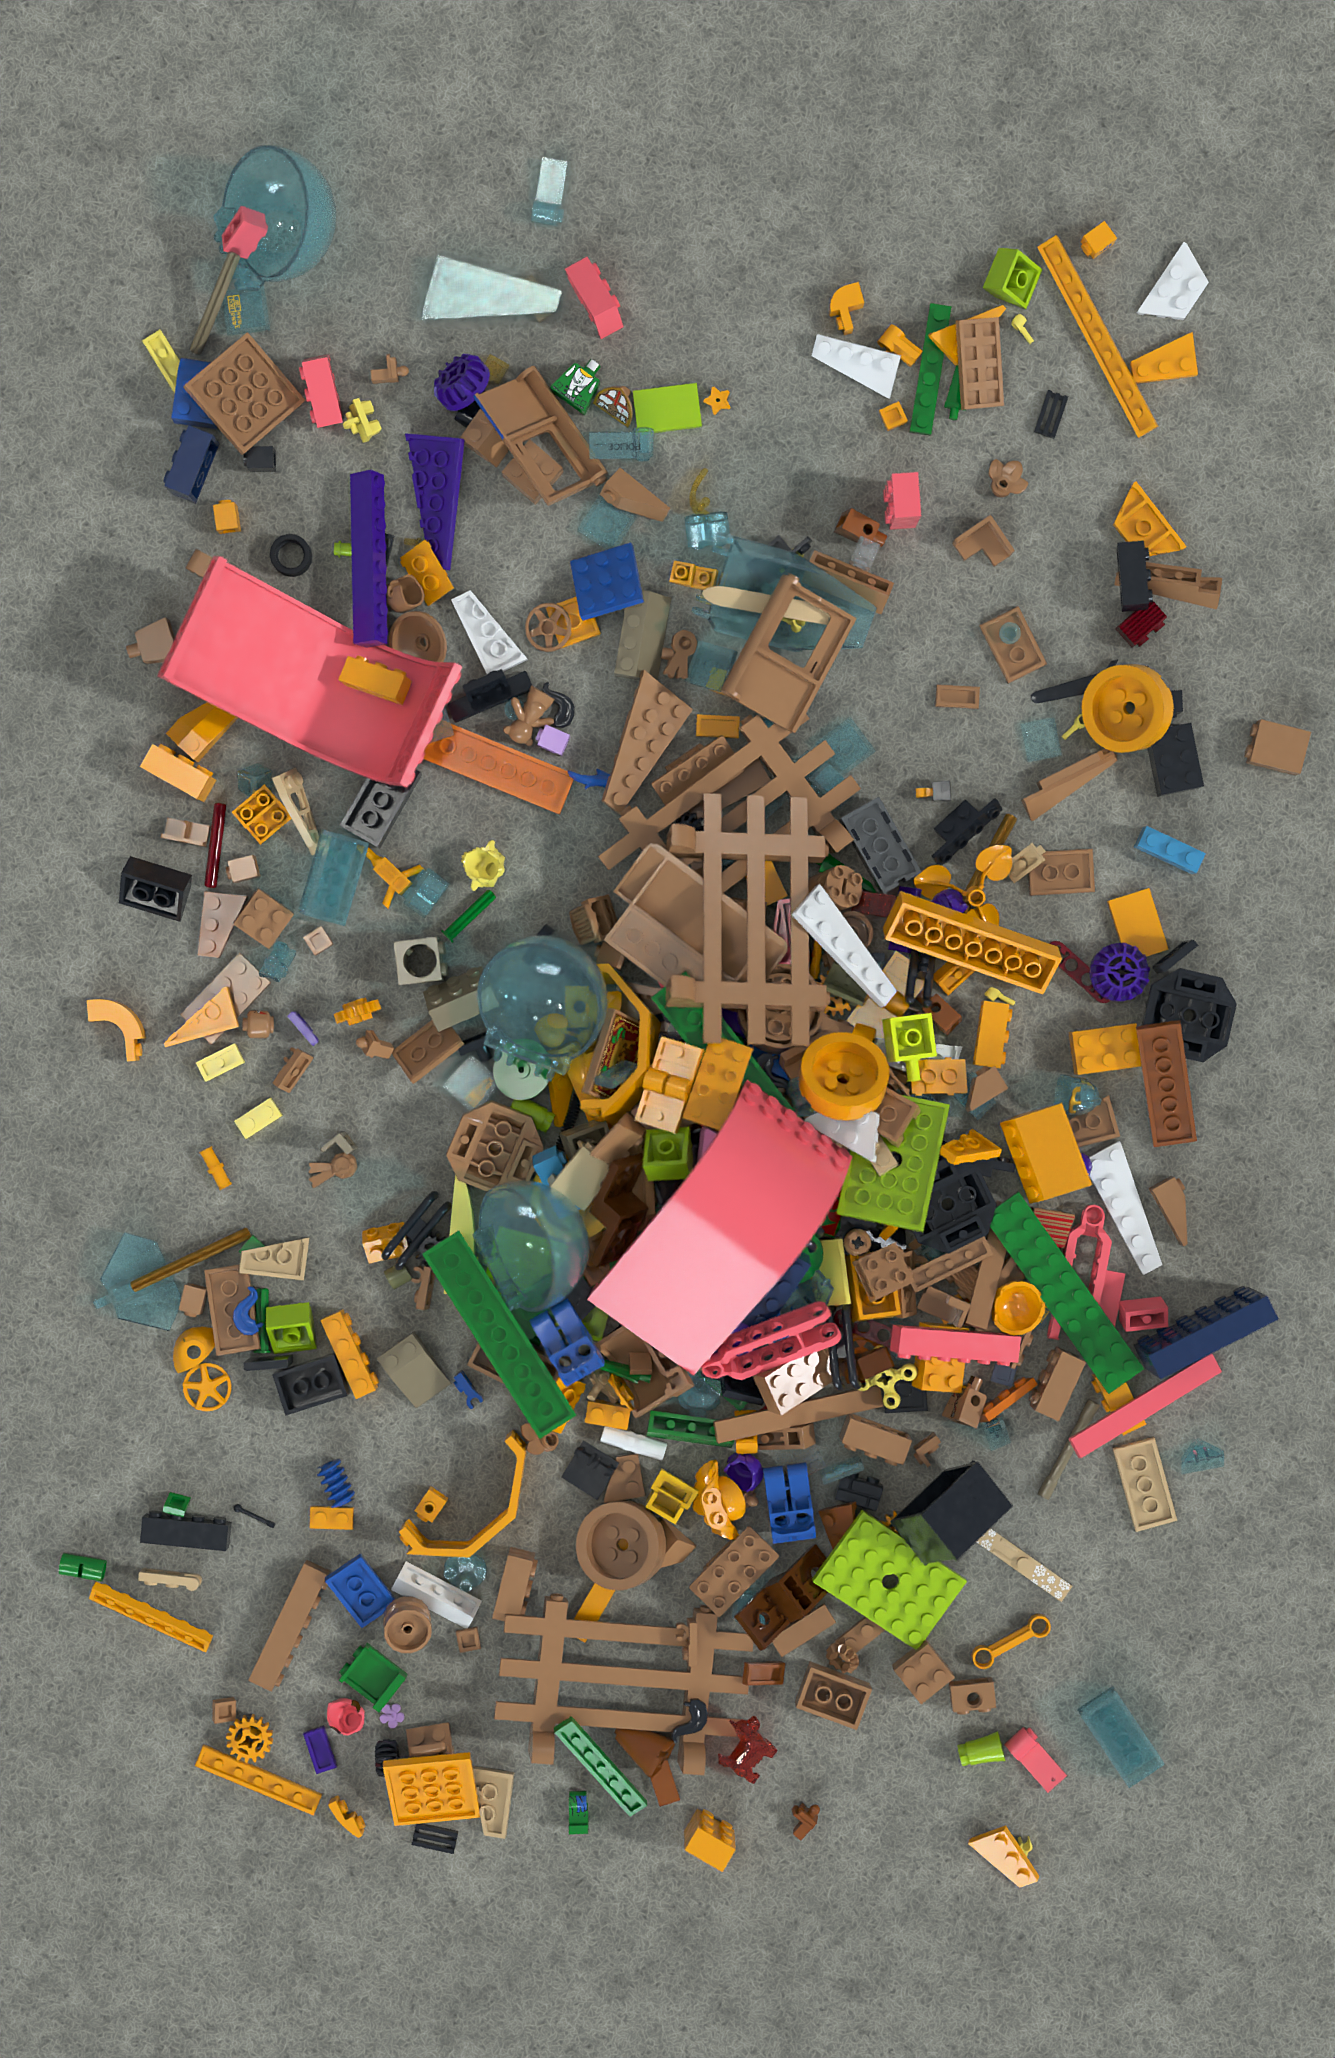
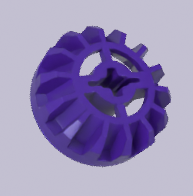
M462 354L461 357L455 356L452 363L446 362L447 367L444 370H439V377L434 380V395L447 410L457 411L467 407L475 401L473 398L474 394H481L486 388L490 378V371L476 355Z
M1114 943L1103 947L1095 954L1090 964L1089 974L1094 989L1102 997L1119 1002L1133 999L1143 992V989L1149 982L1150 966L1147 964V957L1138 950L1139 948L1127 943ZM1122 956L1121 962L1109 966L1114 958ZM1126 957L1130 958L1135 963L1137 969H1132L1131 966L1125 962ZM1121 968L1122 971L1128 973L1120 976L1119 973H1116L1113 970ZM1108 975L1110 976V978H1111L1113 981L1119 982V986H1117V985H1115L1114 983H1112L1111 980L1109 979ZM1136 977L1130 985L1123 987V981Z

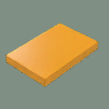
M1150 888L1107 901L1120 943L1136 946L1146 957L1169 950ZM1126 957V963L1132 961L1130 958Z

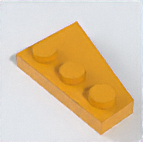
M971 1129L968 1135L962 1134L959 1140L953 1139L941 1146L940 1155L945 1157L949 1163L958 1165L964 1162L1000 1157L1002 1149L974 1129Z

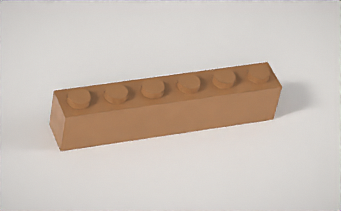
M309 1560L305 1561L248 1681L271 1692L275 1686H280L284 1678L281 1672L284 1666L289 1667L294 1657L290 1653L293 1647L298 1648L303 1638L299 1634L302 1628L307 1629L312 1619L309 1613L312 1608H317L321 1597L318 1596L321 1588L325 1590L328 1586L325 1582V1577L328 1576L330 1570Z

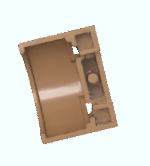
M625 1326L620 1327L595 1344L599 1351L610 1361L629 1365V1352L651 1354L652 1377L650 1383L639 1380L638 1384L623 1378L634 1395L635 1409L631 1412L635 1418L643 1416L672 1396L678 1397L695 1386L688 1371Z

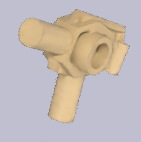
M602 1369L593 1371L590 1376L593 1388L588 1394L587 1399L592 1402L595 1401L601 1391L615 1404L620 1398L608 1382L610 1373Z

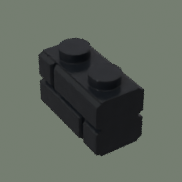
M847 1470L846 1473H840L834 1499L845 1503L856 1501L858 1507L876 1512L882 1495L883 1485L879 1483L880 1480L871 1476H867V1479L860 1478L859 1473Z

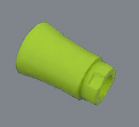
M514 1099L510 1108L532 1116L537 1130L539 1129L544 1133L548 1131L555 1117L554 1113L531 1099Z
M998 1731L975 1740L967 1741L965 1744L957 1745L962 1766L1006 1761Z

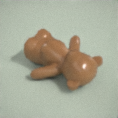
M531 685L523 709L516 697L511 699L512 707L518 719L512 722L510 726H505L503 731L516 743H525L527 746H531L533 744L531 738L533 728L545 727V725L550 726L554 723L553 718L540 717L555 699Z

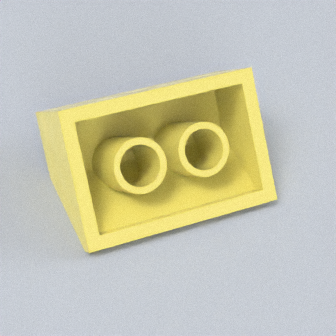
M840 1237L821 1239L823 1260L819 1270L814 1275L815 1280H819L820 1288L816 1289L818 1301L826 1303L827 1306L851 1304L843 1239Z

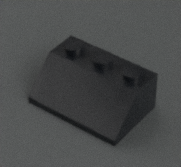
M130 856L121 872L119 903L180 922L190 893L192 875Z

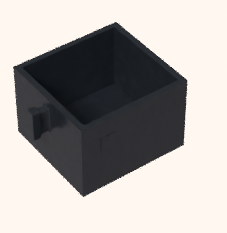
M972 1460L968 1464L945 1469L897 1514L890 1523L921 1562L927 1566L929 1563L952 1559L957 1561L1013 1505L979 1462Z

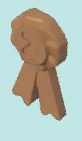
M681 630L672 637L671 647L675 653L663 671V674H668L670 679L674 677L675 672L676 679L680 677L686 679L688 677V656L693 654L697 648V640L694 634L687 630Z
M345 1152L336 1154L331 1163H309L311 1167L309 1173L321 1172L309 1178V1181L312 1182V1187L316 1188L334 1175L341 1179L352 1177L357 1170L356 1158L351 1154L346 1155Z

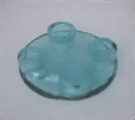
M476 1553L469 1558L449 1557L444 1565V1577L449 1583L465 1592L479 1585L487 1574L485 1561Z

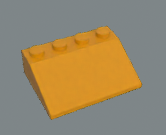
M1062 1103L1019 1114L1000 1122L1029 1204L1092 1185Z

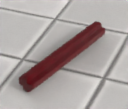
M215 803L213 809L204 883L205 887L208 888L217 887L226 805L223 803Z

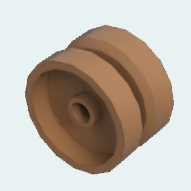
M401 1597L395 1599L387 1606L383 1617L384 1637L387 1644L393 1650L400 1653H413L427 1645L432 1630L431 1616L427 1605L422 1600L415 1597Z

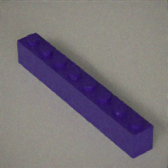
M371 469L350 474L353 644L365 648L387 644L388 635L385 480L383 474Z

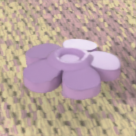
M395 1703L391 1707L389 1704H386L382 1709V1712L385 1714L380 1716V1721L382 1723L388 1722L390 1728H396L397 1722L404 1720V1714L399 1712L401 1710L400 1705Z

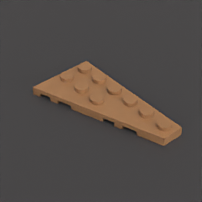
M641 670L639 685L633 696L635 698L631 710L628 712L619 742V750L615 755L611 776L608 777L601 800L617 814H620L693 710L645 670Z

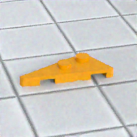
M1004 305L964 320L1000 317L1006 308ZM956 324L930 333L928 337L954 365H958Z
M222 988L214 998L209 1000L203 1008L197 1011L181 1028L174 1032L165 1041L164 1046H173L239 1027L229 988Z
M570 1046L547 1053L552 1067L548 1087L552 1113L555 1114L554 1126L556 1127L564 1126L562 1123L566 1119L565 1116L573 1090V1085L559 1055L560 1052Z

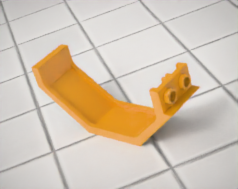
M609 963L588 964L589 975L600 985L617 984L640 1014L637 1069L610 1098L581 1100L580 1109L586 1112L588 1116H591L594 1121H607L614 1126L642 1098L644 1077L647 1070L652 1067L659 1045L661 1022Z
M514 1429L505 1438V1443L517 1457L509 1507L468 1541L429 1540L408 1519L399 1530L401 1541L406 1546L410 1545L406 1554L469 1558L516 1518L527 1444Z

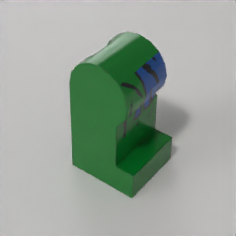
M587 1790L569 1791V1835L588 1834Z

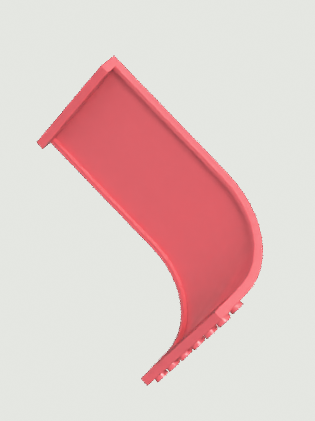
M213 556L157 677L326 762L377 782L407 787L414 780V771L424 758V749L433 738L435 725L442 719V710L451 699V690L461 677L460 671L462 666L453 662L424 660L385 645L365 648L353 644L352 629L227 563V560L223 557ZM358 655L368 659V663L375 665V662L386 665L388 670L394 671V668L406 672V677L412 683L403 705L350 688L340 682L338 679L347 657L356 658Z
M746 1080L727 1119L697 1165L601 1282L592 1288L587 1300L694 1376L779 1280L809 1242L835 1201L853 1156L845 1148L839 1147L832 1142L827 1135L818 1132L812 1124L799 1118L793 1110L781 1105L775 1097L766 1094L757 1084Z

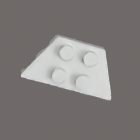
M1183 242L1137 311L1139 315L1147 314L1162 318L1171 317L1184 320L1209 283L1185 242Z
M870 1111L859 1119L836 1120L814 1112L804 1120L812 1124L819 1132L868 1160L876 1162L875 1146L876 1142H878V1113Z

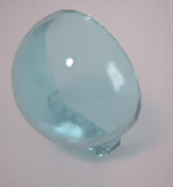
M261 145L251 149L240 158L226 184L222 207L213 216L218 228L213 238L217 243L222 242V234L240 206L265 214L266 224L268 225L265 237L260 239L256 250L250 254L248 259L240 257L232 277L237 279L234 286L238 291L243 289L258 291L265 282H285L300 277L309 272L322 260L334 238L337 219L336 204L331 187L322 172L308 158L282 146ZM221 243L218 247L219 252L226 254L227 252L223 251V243Z
M550 935L528 936L515 940L500 949L486 964L478 981V1008L487 1029L483 1045L496 1049L493 1058L495 1061L501 1059L502 1052L508 1054L506 1059V1065L512 1066L515 1057L535 1064L534 1076H540L543 1068L548 1069L547 1081L551 1082L553 1080L555 1072L565 1076L570 1068L572 1059L584 1053L597 1039L606 1020L608 1007L606 983L600 968L592 957L578 945L566 939Z
M525 1180L502 1183L490 1189L484 1196L479 1211V1228L472 1235L478 1245L476 1250L478 1254L482 1253L484 1258L482 1262L484 1266H488L497 1285L495 1288L501 1293L502 1299L509 1310L513 1311L521 1308L528 1312H539L565 1299L581 1280L589 1257L588 1231L577 1207L559 1190L536 1181Z

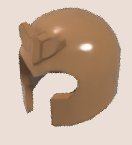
M404 575L386 584L387 604L397 613L409 612L420 606L424 601L423 588L412 575Z

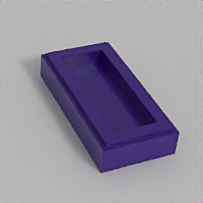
M324 1725L303 1732L316 1774L337 1768Z

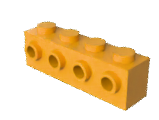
M342 1309L322 1318L320 1321L355 1399L376 1391L379 1380L375 1372H371L369 1368L370 1360L366 1352H362L360 1348L361 1340L357 1332L354 1333L350 1326L352 1325V1320L349 1314L345 1313Z

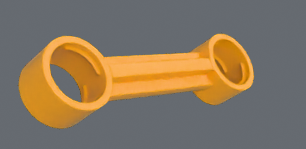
M1042 1614L1031 1616L1028 1625L992 1645H979L975 1647L971 1655L975 1666L980 1669L991 1667L995 1657L1033 1636L1037 1638L1047 1636L1051 1630V1624L1047 1617ZM1036 1619L1046 1621V1628L1041 1633H1036L1031 1628L1032 1623ZM980 1650L989 1651L991 1655L990 1660L984 1664L978 1663L975 1659L977 1652Z

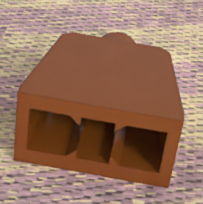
M852 508L842 513L834 530V533L865 547L871 543L882 547L887 539L886 534L878 531L880 523Z
M923 990L915 998L920 1004H922ZM936 993L933 997L931 996L932 1005L929 1008L923 1007L921 1010L923 1014L931 1013L932 1022L948 1036L962 1022V1016ZM938 1006L941 1010L935 1013L932 1011V1008Z

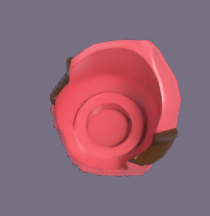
M340 1698L328 1703L327 1720L330 1728L334 1729L338 1734L348 1736L361 1731L364 1725L365 1711L356 1700Z

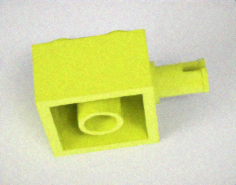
M932 1014L882 1019L887 1061H903L905 1063L907 1082L921 1080L918 1061H920V1058L937 1056Z

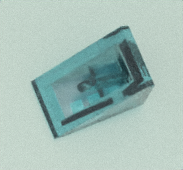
M1000 1414L989 1422H979L991 1451L1011 1443L1004 1420Z

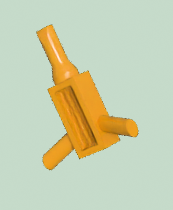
M364 842L358 847L372 862L373 870L389 884L383 900V905L388 909L395 891L402 895L413 884L408 878L425 871L419 864L401 872L386 857L383 858L376 855Z

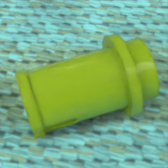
M334 542V555L338 556V558H341V556H352L351 543Z

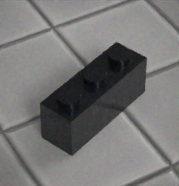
M1144 540L1117 543L1122 612L1148 610L1149 602H1153L1152 589H1148V582L1151 581V570L1146 568V561H1149V548L1144 547Z

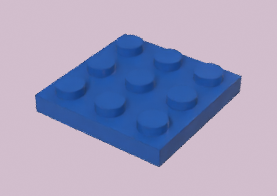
M631 542L570 561L579 614L583 621L644 602L634 547Z

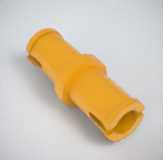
M210 1146L199 1153L208 1167V1173L212 1174L219 1190H222L231 1185L232 1182H230L223 1169V1162L220 1163L212 1149L213 1147Z

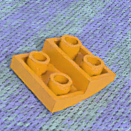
M265 784L232 811L233 815L260 845L292 819L286 807Z

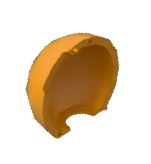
M1009 1281L1000 1286L996 1291L991 1310L994 1324L1002 1332L1010 1335H1023L1032 1331L1041 1322L1045 1313V1302L1040 1298L1041 1292L1034 1285L1024 1281Z

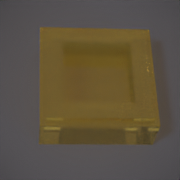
M490 354L485 362L490 371L489 380L499 385L509 368V364Z

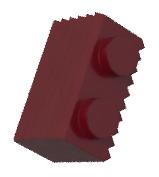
M1154 601L1149 602L1148 610L1134 611L1115 630L1131 648L1136 644L1140 647L1149 639L1147 635L1152 630L1156 633L1165 625L1163 621L1167 618V615L1164 614Z

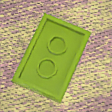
M697 383L633 391L638 435L702 427Z

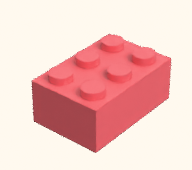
M918 472L892 474L890 480L887 481V485L883 489V500L888 502V507H886L885 524H889V530L916 527L921 517Z

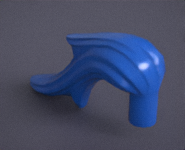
M596 769L597 774L591 776L580 775L568 770V775L573 780L584 784L585 790L592 786L605 788L608 777L611 776L600 769Z

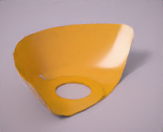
M192 1327L178 1337L173 1349V1362L177 1373L197 1366L211 1353L215 1347L213 1328ZM192 1345L198 1346L201 1350L200 1356L196 1359H192L187 1355V1349Z

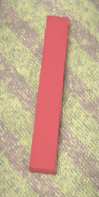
M1210 1354L1186 1366L1069 1438V1441L1078 1458H1083L1222 1371L1213 1354Z

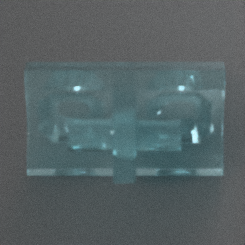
M277 941L273 946V951L263 962L264 965L259 971V976L263 978L268 977L276 982H280L288 974V967L296 956V950L289 949L288 944Z

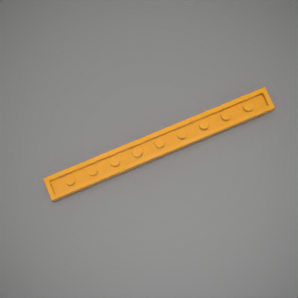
M1055 235L1037 248L1137 437L1140 438L1159 426L1059 237Z

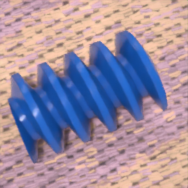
M334 1459L318 1467L321 1468V1471L317 1474V1477H325L320 1482L321 1485L328 1484L324 1493H332L327 1499L335 1500L331 1508H337L352 1501L354 1498L351 1497L355 1494L353 1490L347 1491L351 1487L350 1482L344 1483L348 1476L346 1474L340 1475L344 1471V1467H337L341 1463L340 1459Z

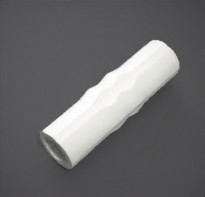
M604 1426L600 1442L660 1461L663 1460L667 1443L648 1438L642 1434Z

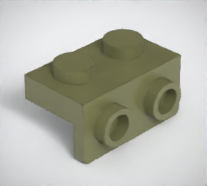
M833 961L824 982L826 991L830 992L832 997L839 996L846 999L845 1001L850 1005L863 1006L867 993L836 961Z

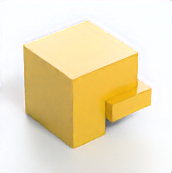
M661 1468L651 1485L652 1491L646 1499L645 1507L676 1524L684 1508L689 1509L699 1490Z

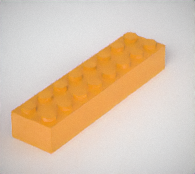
M900 891L883 925L884 937L888 941L1040 994H1044L1062 960L1057 946Z

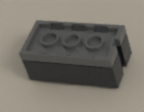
M880 797L840 818L839 822L854 839L851 843L881 895L899 885L897 881L900 879L906 882L921 873L918 864Z

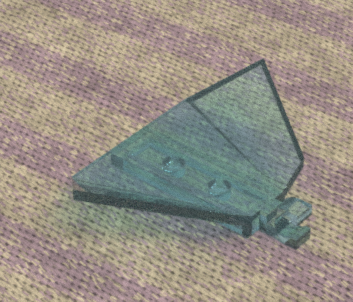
M124 1232L100 1278L108 1295L93 1301L96 1309L112 1302L118 1319L170 1331L179 1312L182 1298L173 1275L137 1292H134L130 1285L131 1281L167 1265L156 1241Z

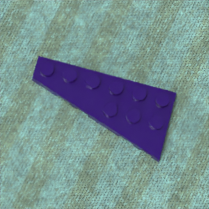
M405 433L406 441L409 442L410 452H408L409 461H412L414 472L412 479L417 508H420L421 514L420 526L423 528L425 540L429 541L431 549L443 570H450L465 439Z

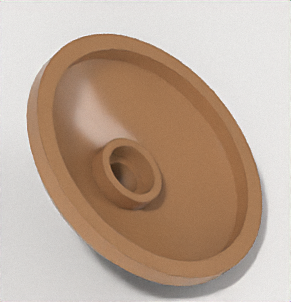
M411 611L401 615L395 620L389 633V647L433 662H443L445 659L447 642L444 631L437 620L425 612Z

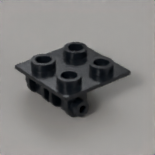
M583 1440L581 1445L575 1450V1455L561 1478L598 1500L618 1467L619 1462Z

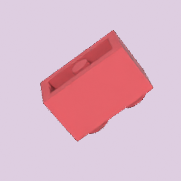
M240 206L222 234L223 251L227 253L234 252L241 258L248 259L250 254L256 250L260 239L265 237L268 225L266 224L265 214Z
M1161 1296L1119 1301V1321L1126 1332L1168 1327V1306Z

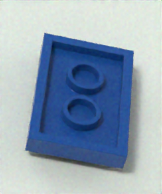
M361 1553L325 1577L327 1585L361 1628L384 1614L387 1606L395 1600V1597Z

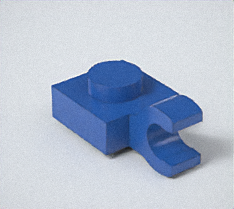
M463 1370L454 1376L456 1380L454 1384L459 1392L464 1391L468 1396L466 1400L467 1406L473 1409L474 1405L471 1399L478 1398L481 1403L483 1402V1397L475 1390V1387Z

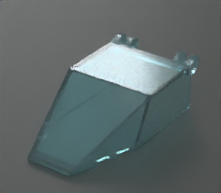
M717 533L716 539L731 544L729 550L720 546L712 547L713 552L727 556L717 586L772 595L781 576L791 573L800 579L799 583L802 587L857 618L841 649L863 648L877 609L876 606L795 552L726 533ZM700 594L696 595L695 600L710 605L709 611L700 607H692L691 610L692 613L707 619L714 631L748 640L762 614L715 605L707 601ZM795 596V597L793 598V599L805 601V600L799 598L798 596ZM781 620L769 646L792 652L814 650L827 625L806 621L805 625L801 626V631L795 633L791 630V625Z

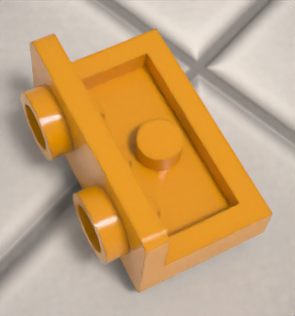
M404 1222L391 1223L378 1228L372 1227L362 1231V1244L369 1264L383 1261L381 1258L383 1250L404 1225ZM407 1236L395 1248L389 1259L400 1257L409 1246Z

